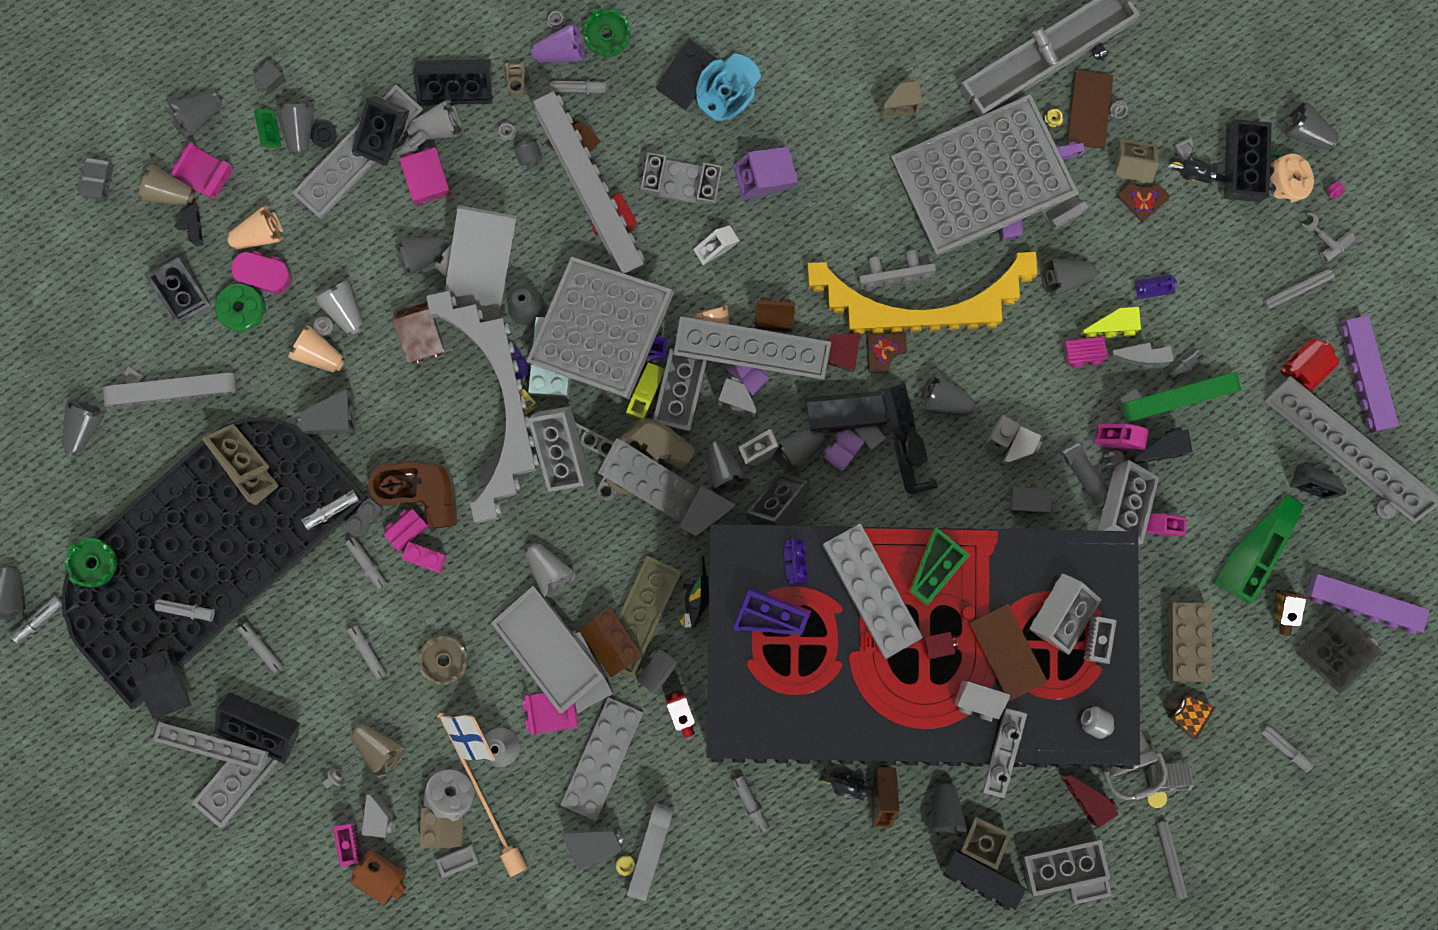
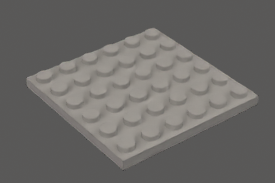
M571 257L526 362L630 399L674 291Z

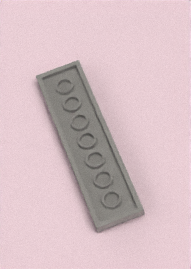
M397 85L383 97L384 100L410 110L403 133L409 127V122L424 112V109ZM359 124L292 192L295 197L320 219L376 163L352 152Z
M679 316L673 355L824 380L831 341Z

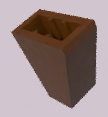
M883 765L877 767L873 775L872 827H892L900 812L896 768Z

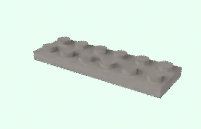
M617 438L598 471V474L680 523L699 491V488Z
M861 523L822 544L884 659L923 638Z
M608 697L561 806L597 821L644 712Z
M267 757L263 771L226 762L192 804L222 829L279 761Z

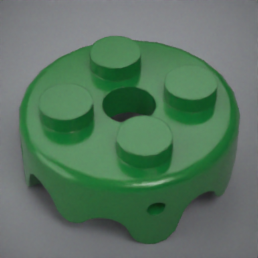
M595 9L584 23V40L588 48L596 55L602 57L616 56L624 51L630 41L631 34L628 19L615 9ZM610 30L612 36L604 38L602 36L603 31Z
M237 283L226 287L220 292L215 302V311L218 320L225 327L239 333H245L261 323L262 317L266 312V304L260 293L253 287ZM238 302L244 304V308L240 312H236L234 308Z
M86 538L71 544L67 549L68 554L64 561V566L69 573L68 578L71 582L84 587H98L107 583L114 575L117 568V557L113 548L105 541ZM94 557L97 564L91 569L88 566V561Z

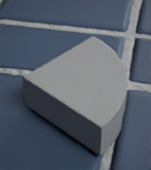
M1191 137L1173 146L1179 158L1187 160L1190 157L1193 149Z
M129 366L127 367L125 372L127 384L142 382L144 376Z

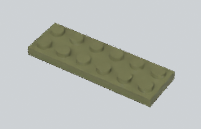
M646 556L618 617L643 656L682 571L649 556ZM642 658L621 672L634 677Z

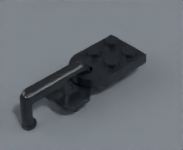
M903 383L883 389V400L887 405L888 420L891 422L896 436L894 447L906 492L914 494L937 489L938 484L933 478L928 482L916 484L912 466L925 463L927 453L924 441L916 431L906 384Z

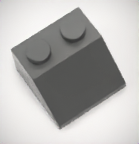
M661 649L658 652L654 650L648 658L651 662L647 667L643 665L637 673V676H639L637 681L653 694H657L679 664L678 661Z

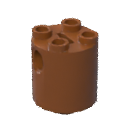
M370 849L365 855L363 863L361 865L358 864L353 871V876L349 882L385 906L392 897L399 900L407 887L402 882L407 872L377 851Z

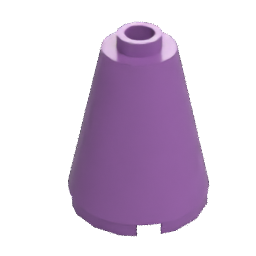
M570 24L534 44L533 49H531L533 59L537 60L538 63L583 61L585 59L583 42L580 41L579 36L581 34L576 24Z

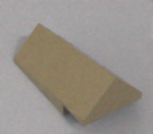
M234 424L202 438L248 502L257 505L278 487V484L267 472L268 464Z

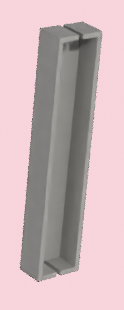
M1093 0L1045 30L1049 41L1053 43L1052 48L1059 59L1056 64L1052 66L1047 65L1042 52L1038 50L1039 45L1034 37L962 82L959 90L968 103L972 101L971 108L977 117L985 115L1005 105L1094 49L1095 45L1105 42L1132 25L1140 14L1131 1L1123 9L1122 6H1124L1127 0Z
M553 91L534 100L533 110L618 272L626 275H631L641 270L645 260L640 250H636L634 244L636 241L632 233H627V224L623 216H618L617 204L613 198H609V189L606 183L600 181V172L596 164H591L589 150L581 145L582 137L577 129H573V120L570 114L564 112V103L560 95L556 96Z

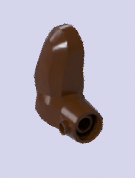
M409 461L396 464H381L373 469L368 479V490L371 497L379 505L391 506L404 502L422 503L426 508L424 512L429 529L457 525L455 488L447 467L441 464Z

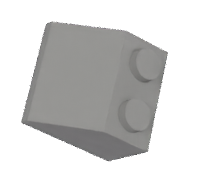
M961 680L954 706H958L959 712L971 715L972 711L980 713L979 718L992 722L993 718H1000L1010 695Z
M378 792L366 795L362 835L384 838L391 835L397 826V819H394V813Z

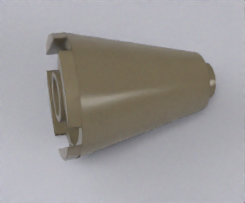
M149 164L147 170L150 172L149 175H144L138 194L140 195L139 200L187 206L188 203H193L195 197L193 188L156 165Z
M358 725L352 731V741L374 775L378 778L387 774L385 771L388 768L393 770L405 754L402 751L405 750L404 746L366 725Z

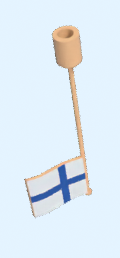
M441 712L437 715V718L440 717L505 848L502 850L503 854L500 858L509 876L512 877L528 867L518 847L513 848L512 845L508 847L465 759H488L495 761V758L473 716L450 717L444 716L445 714Z

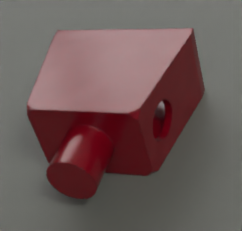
M830 334L828 341H831L827 364L854 372L860 334Z

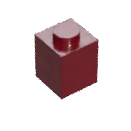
M951 632L924 637L928 659L955 654V649L958 648L956 636H951Z

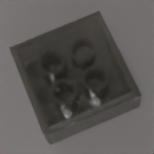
M1336 611L1296 651L1339 694H1343L1385 653L1340 611Z

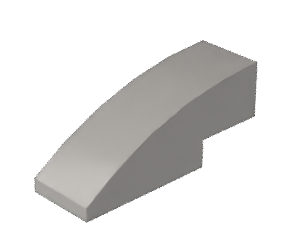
M1150 343L1117 349L1109 353L1111 358L1144 366L1164 365L1174 361L1171 346L1152 350Z

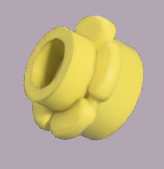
M1050 109L1047 111L1044 119L1050 127H1056L1062 124L1063 115L1058 109Z

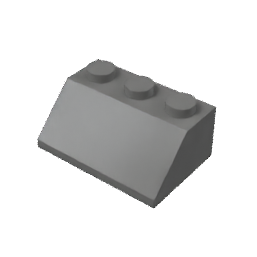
M731 377V380L726 378L718 400V408L754 421L756 407L746 386L737 378Z
M1062 573L1049 597L1045 600L1039 614L1033 620L1030 630L1069 655L1102 599L1083 582Z

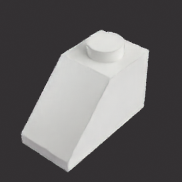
M729 225L716 229L693 250L701 263L705 265L730 250L739 242V239Z
M1020 426L1011 441L1002 463L1007 464L1033 454L1034 451L1038 452L1042 444L1039 441L1041 435Z
M769 429L739 446V450L745 464L757 466L771 458L779 445L772 429Z

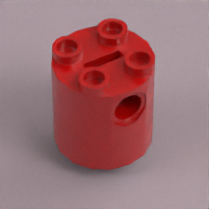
M1311 338L1283 365L1280 372L1286 378L1291 376L1309 392H1312L1339 365V360L1335 355L1334 347L1330 343Z

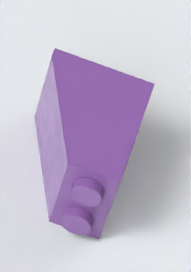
M788 147L748 152L733 165L743 201L790 189L798 183V176L794 170L792 155Z

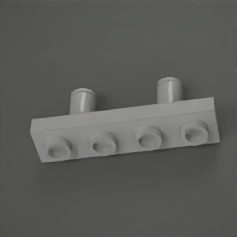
M912 250L906 253L909 268L883 272L880 257H872L869 259L871 274L859 277L860 290L871 291L881 286L889 288L899 283L906 285L916 280L929 281L935 277V263L920 266L917 251Z
M1004 708L982 790L983 793L1005 798L1027 713Z

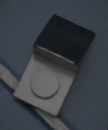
M190 205L174 227L178 230L190 229L187 231L189 241L196 247L204 246L199 208L195 205Z

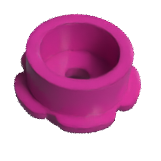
M1339 181L1332 184L1327 189L1329 197H1334L1335 199L1340 197L1345 192L1343 190L1345 185H1342Z

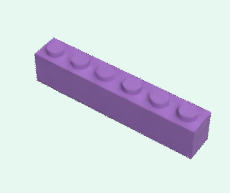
M1369 315L1342 322L1340 334L1346 341L1345 352L1347 356H1350V371L1356 378L1355 389L1360 393V407L1362 411H1365L1366 428L1370 430V433L1399 426Z
M1320 574L1311 576L1306 597L1311 598L1312 603L1322 605L1324 602L1330 604L1329 608L1338 611L1345 609L1348 610V614L1360 617L1361 614L1367 616L1366 620L1378 623V621L1386 622L1385 626L1397 629L1398 626L1404 628L1403 632L1415 635L1416 632H1424L1430 611Z

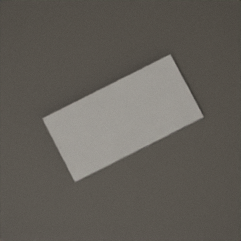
M458 205L444 291H450L452 296L456 297L458 307H455V309L476 304L479 310L482 309L484 321L499 319L516 216Z
M533 585L491 622L560 714L564 713L605 677L604 673L542 595L537 586Z

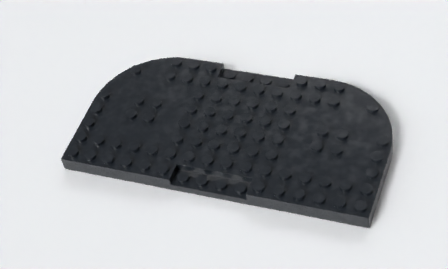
M250 417L225 424L213 431L216 432L234 424L268 464L267 472L278 484V487L257 505L247 501L202 440L93 537L108 543L113 548L117 557L116 571L107 583L98 587H84L71 582L68 578L69 573L66 574L62 589V614L68 627V633L79 651L130 709H136L144 700L135 684L129 663L165 650H174L179 669H181L219 635L227 624L276 580L288 573L368 499L327 452L310 435L302 432L298 427L274 418ZM351 490H354L359 501L328 518V521L321 522L307 530L303 524V518L316 512L317 508H323ZM94 557L88 561V566L92 569L97 564ZM158 599L191 606L196 604L198 607L214 609L215 615L211 622L197 618L192 620L191 617L155 610V603Z

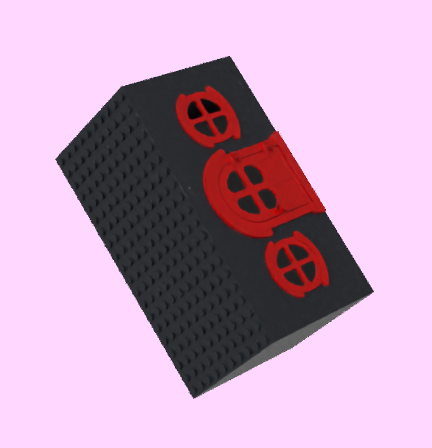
M710 524L706 758H711V762H724V758H732L733 763H745V759H753L754 763H767V759H774L775 763H788V759H794L798 764H810V760H816L819 764H832V760H836L840 764L850 765L853 764V760L862 763V765H875V761H879L883 765H896V761L910 766H917L918 762L924 763L927 766H939V762H943L948 766H961V763L974 767H982L983 763L989 765L1003 712L999 719L993 718L991 722L979 718L980 713L972 711L971 715L959 712L958 706H954L961 680L1003 692L969 623L1008 604L1023 631L1029 618L1042 609L1045 600L1049 597L1055 583L1063 573L1083 582L1102 599L1092 617L1117 620L1110 664L1088 661L1083 658L1086 652L1085 648L1087 646L1085 644H1087L1088 627L1091 620H1089L1079 637V641L1073 647V649H1079L1080 669L1071 678L1064 681L1058 679V650L1060 649L1047 641H1027L1030 648L1049 650V679L1047 683L1008 701L1005 706L1006 708L1027 713L1013 767H1026L1027 764L1038 768H1047L1048 764L1056 768H1069V765L1077 768H1090V766L1102 769H1112V766H1116L1120 769H1134V765H1140L1138 531L938 528L966 551L969 557L927 606H924L909 593V589L934 528L863 527L904 604L912 606L918 612L919 631L923 638L906 647L915 648L918 651V680L914 684H905L894 675L887 659L883 658L822 546L823 543L853 527ZM791 539L804 541L806 547L805 561L808 568L806 584L797 582V584L789 585L786 580L785 565L792 564V561L784 560L783 546L785 541H792ZM750 587H753L795 605L809 606L822 618L826 626L827 635L825 637H801L799 634H790L788 637L764 636L762 631H735L733 628ZM939 605H947L955 609L961 616L962 631L956 640L958 644L957 649L961 652L962 658L958 670L953 677L942 685H936L930 680V659L927 656L924 637L931 636V611ZM787 644L791 647V671L789 676H781L770 667L762 651L763 645ZM825 645L827 652L821 665L810 675L800 676L798 674L799 646ZM1097 706L1113 716L1115 727L1110 735L1099 739L1083 730L1081 716L1088 708Z

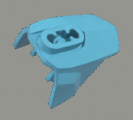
M736 53L725 63L721 59L711 62L701 72L697 83L696 99L698 107L707 116L712 118L713 121L731 120L744 110L754 97L755 89L753 87L761 78L756 64L748 57ZM714 104V110H709L708 106H712Z

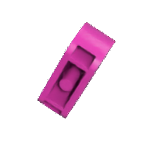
M244 252L239 254L232 263L233 277L240 284H246L256 289L281 294L289 288L292 281L291 271L282 262V259L271 256V258H266L260 252Z
M1098 424L1094 444L1114 450H1145L1149 430L1130 424Z

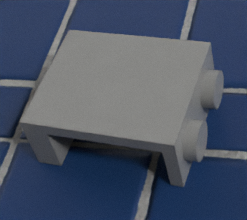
M1073 196L1041 212L1052 230H1055L1086 212L1089 207L1085 201L1080 203L1078 198Z

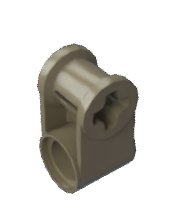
M522 61L520 64H509V62H506L509 94L514 99H521L526 93L525 61ZM515 86L521 87L518 91L512 90Z

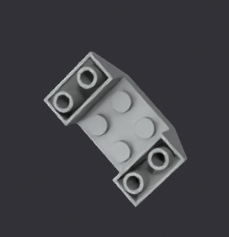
M648 152L641 190L665 199L698 205L714 204L716 202L722 166L703 163V166L670 161L667 160L665 155Z

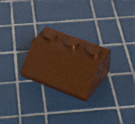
M611 607L579 629L611 678L643 657Z

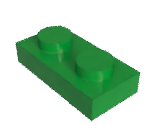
M255 110L254 115L261 147H280L281 141L274 110Z

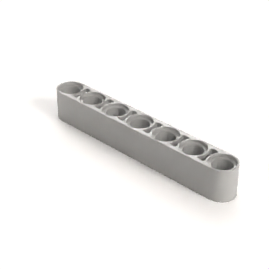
M235 373L103 387L105 407H113V405H118V407L132 405V403L146 404L151 403V401L164 402L174 398L175 400H182L193 396L194 398L208 397L211 394L219 396L227 395L229 392H232V394L237 393Z

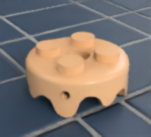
M1292 153L1270 163V167L1274 169L1273 174L1270 176V181L1276 187L1274 197L1278 199L1286 198L1290 200V203L1309 196L1313 189L1314 176L1308 161L1302 156Z

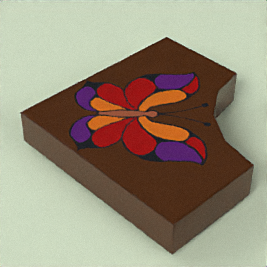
M1132 182L1116 195L1142 223L1171 197L1158 183L1152 187L1143 188Z
M906 333L868 334L869 373L889 372L891 361L899 354L907 352Z

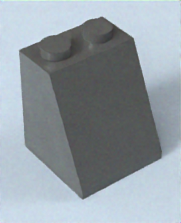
M343 390L302 411L301 417L298 418L299 429L310 436L355 433L354 395L347 390Z
M701 486L679 525L681 535L688 539L699 537L710 528V524H716L731 513L735 508V504Z
M615 828L566 830L561 835L578 871L622 850L625 841L621 831H616Z

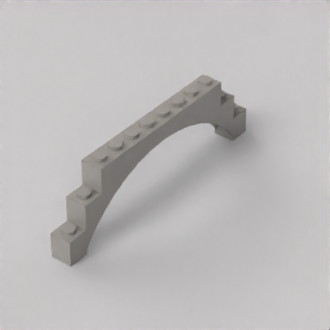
M450 291L428 295L426 297L430 315L433 318L439 317L453 324L468 335L485 353L499 379L506 411L504 446L493 477L475 502L470 503L473 519L476 524L499 519V514L502 512L500 503L496 502V499L518 495L517 490L520 489V483L518 478L514 476L537 471L536 466L539 465L538 456L533 454L532 447L535 446L532 435H529L528 428H530L529 416L525 417L524 409H527L525 397L521 398L520 390H523L522 382L516 376L519 368L517 360H513L512 353H515L514 345L508 339V334H511L509 323H505L503 318L481 323V321H484L482 309H478L476 304L455 309V307H458L457 300Z

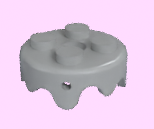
M442 770L434 774L429 779L424 792V806L426 808L429 807L437 818H448L451 821L458 820L468 811L474 799V787L471 780L456 770ZM451 789L455 792V795L449 797L444 791Z

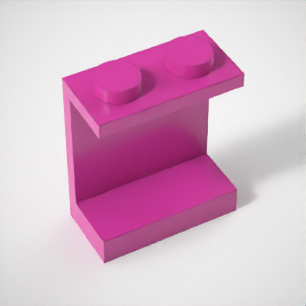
M190 142L183 149L180 160L173 165L171 175L194 190L215 200L234 168L227 162H221L198 149Z
M436 147L424 148L422 152L416 154L407 153L403 158H400L411 198L415 205L451 194Z
M545 693L525 696L526 700H523L524 712L528 713V719L525 720L526 729L530 731L531 735L579 727L575 703L564 713L560 714Z

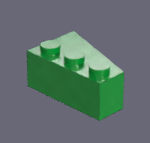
M937 527L932 530L909 589V593L924 606H927L969 557L966 551Z

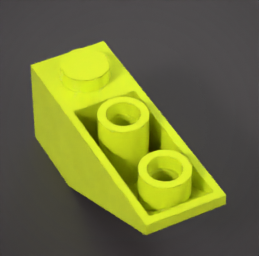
M1139 307L1119 308L1083 330L1080 336L1093 338L1098 337L1097 335H1105V338H1111L1121 333H1124V336H1134L1135 333L1141 330Z
M648 362L627 408L626 414L635 419L647 418L664 376V368Z

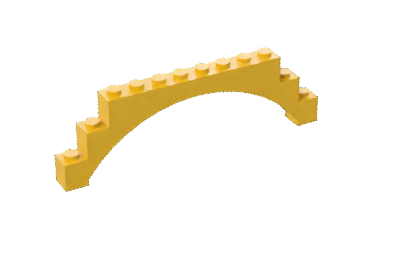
M1036 252L1017 253L1014 256V263L1009 270L988 289L964 302L938 309L907 310L877 303L860 295L839 280L827 267V262L808 263V289H813V292H822L824 288H827L828 310H833V313H844V310H847L848 329L853 334L862 335L865 334V331L881 334L884 333V330H891V333L903 332V329H910V332H920L922 328H929V331H939L941 327H948V330H958L960 326H967V329H977L980 325H986V328H996L1003 321L1001 302L1004 305H1013L1020 298L1019 279H1021V282H1029L1037 276Z

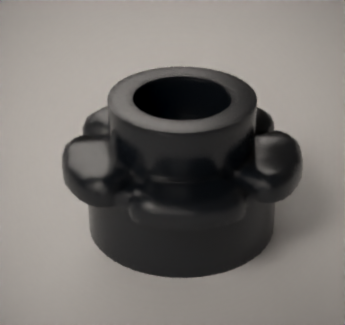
M1102 43L1095 45V49L1092 50L1096 60L1101 59L1104 61V58L1108 56Z

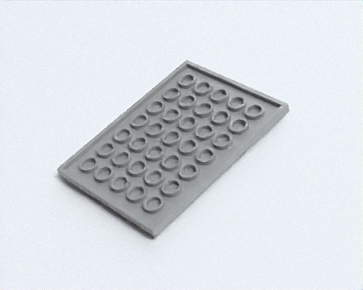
M1031 94L891 156L936 256L947 253L1078 195V190Z

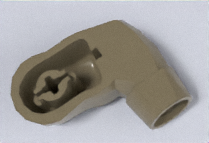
M647 418L638 419L619 438L655 462L661 459L663 463L678 470H682L689 463L695 451L694 446L680 434L677 435L668 426ZM606 478L608 485L614 491L624 495L632 494Z

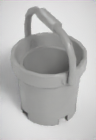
M1140 730V765H1134V769H1120L1112 766V769H1107L1103 774L1108 787L1117 797L1125 800H1139L1153 795L1161 789L1166 782L1168 772L1162 754L1150 750ZM1159 759L1163 774L1161 781L1155 787L1137 791L1133 795L1121 794L1113 786L1110 777L1149 765Z

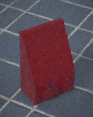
M1063 772L1059 774L1092 825L1099 828L1119 815L1116 811L1118 807L1112 799L1102 795L1069 774Z

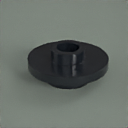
M321 121L312 127L310 138L316 146L326 148L335 142L337 131L331 123Z

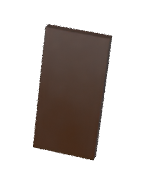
M1075 71L1067 143L1077 142V144L1083 143L1084 147L1105 148L1113 75Z
M1008 604L969 623L1003 693L1010 695L1008 701L1047 683Z

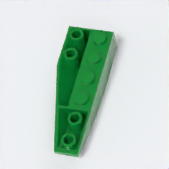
M1286 495L1232 550L1213 584L1246 604L1254 603L1280 557L1304 505Z

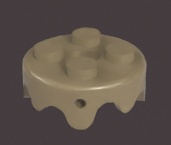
M447 636L432 638L425 643L419 654L420 672L424 678L434 684H452L458 681L466 672L469 660L468 653L462 643L455 638ZM442 655L449 657V664L447 666H442L439 663V658Z

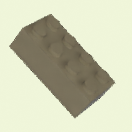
M1167 603L1168 681L1212 682V603Z

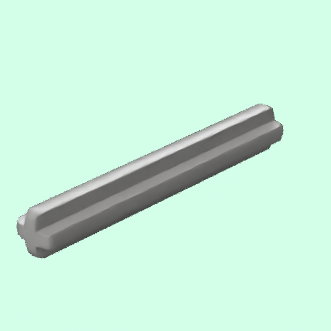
M1327 269L1266 299L1264 304L1267 309H1271L1334 278V273L1331 269Z
M1165 820L1157 822V828L1175 895L1177 898L1187 897L1168 822Z

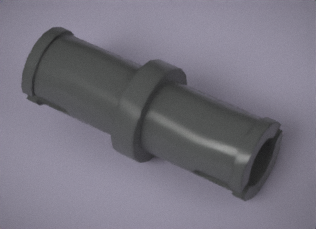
M1196 348L1188 357L1182 358L1179 361L1180 363L1167 374L1171 375L1170 378L1176 382L1186 372H1190L1192 367L1204 359L1205 356Z

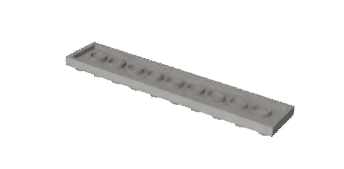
M1291 376L1266 398L1265 402L1381 497L1385 500L1393 501L1397 506L1396 509L1413 523L1418 522L1438 507V496Z

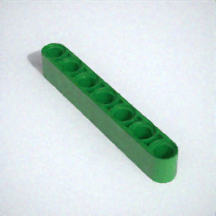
M1236 371L1123 402L1121 406L1125 421L1130 422L1241 390Z

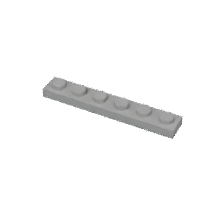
M163 722L158 723L153 738L155 742L263 771L268 752Z

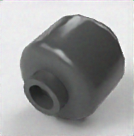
M532 139L517 143L518 147L515 148V154L519 164L522 166L527 165V168L538 165L537 161L542 159L538 143L532 141Z

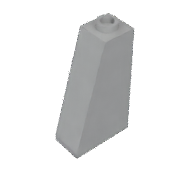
M576 630L573 631L574 636L598 665L582 633H577ZM605 677L575 702L578 712L614 694Z

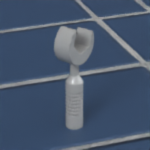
M1307 213V216L1313 219V223L1308 226L1301 223L1302 228L1305 231L1315 230L1318 236L1333 251L1336 250L1339 245L1325 231L1317 227L1319 223L1317 215Z

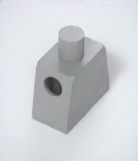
M1001 415L984 447L1001 456L1009 447L1020 424Z

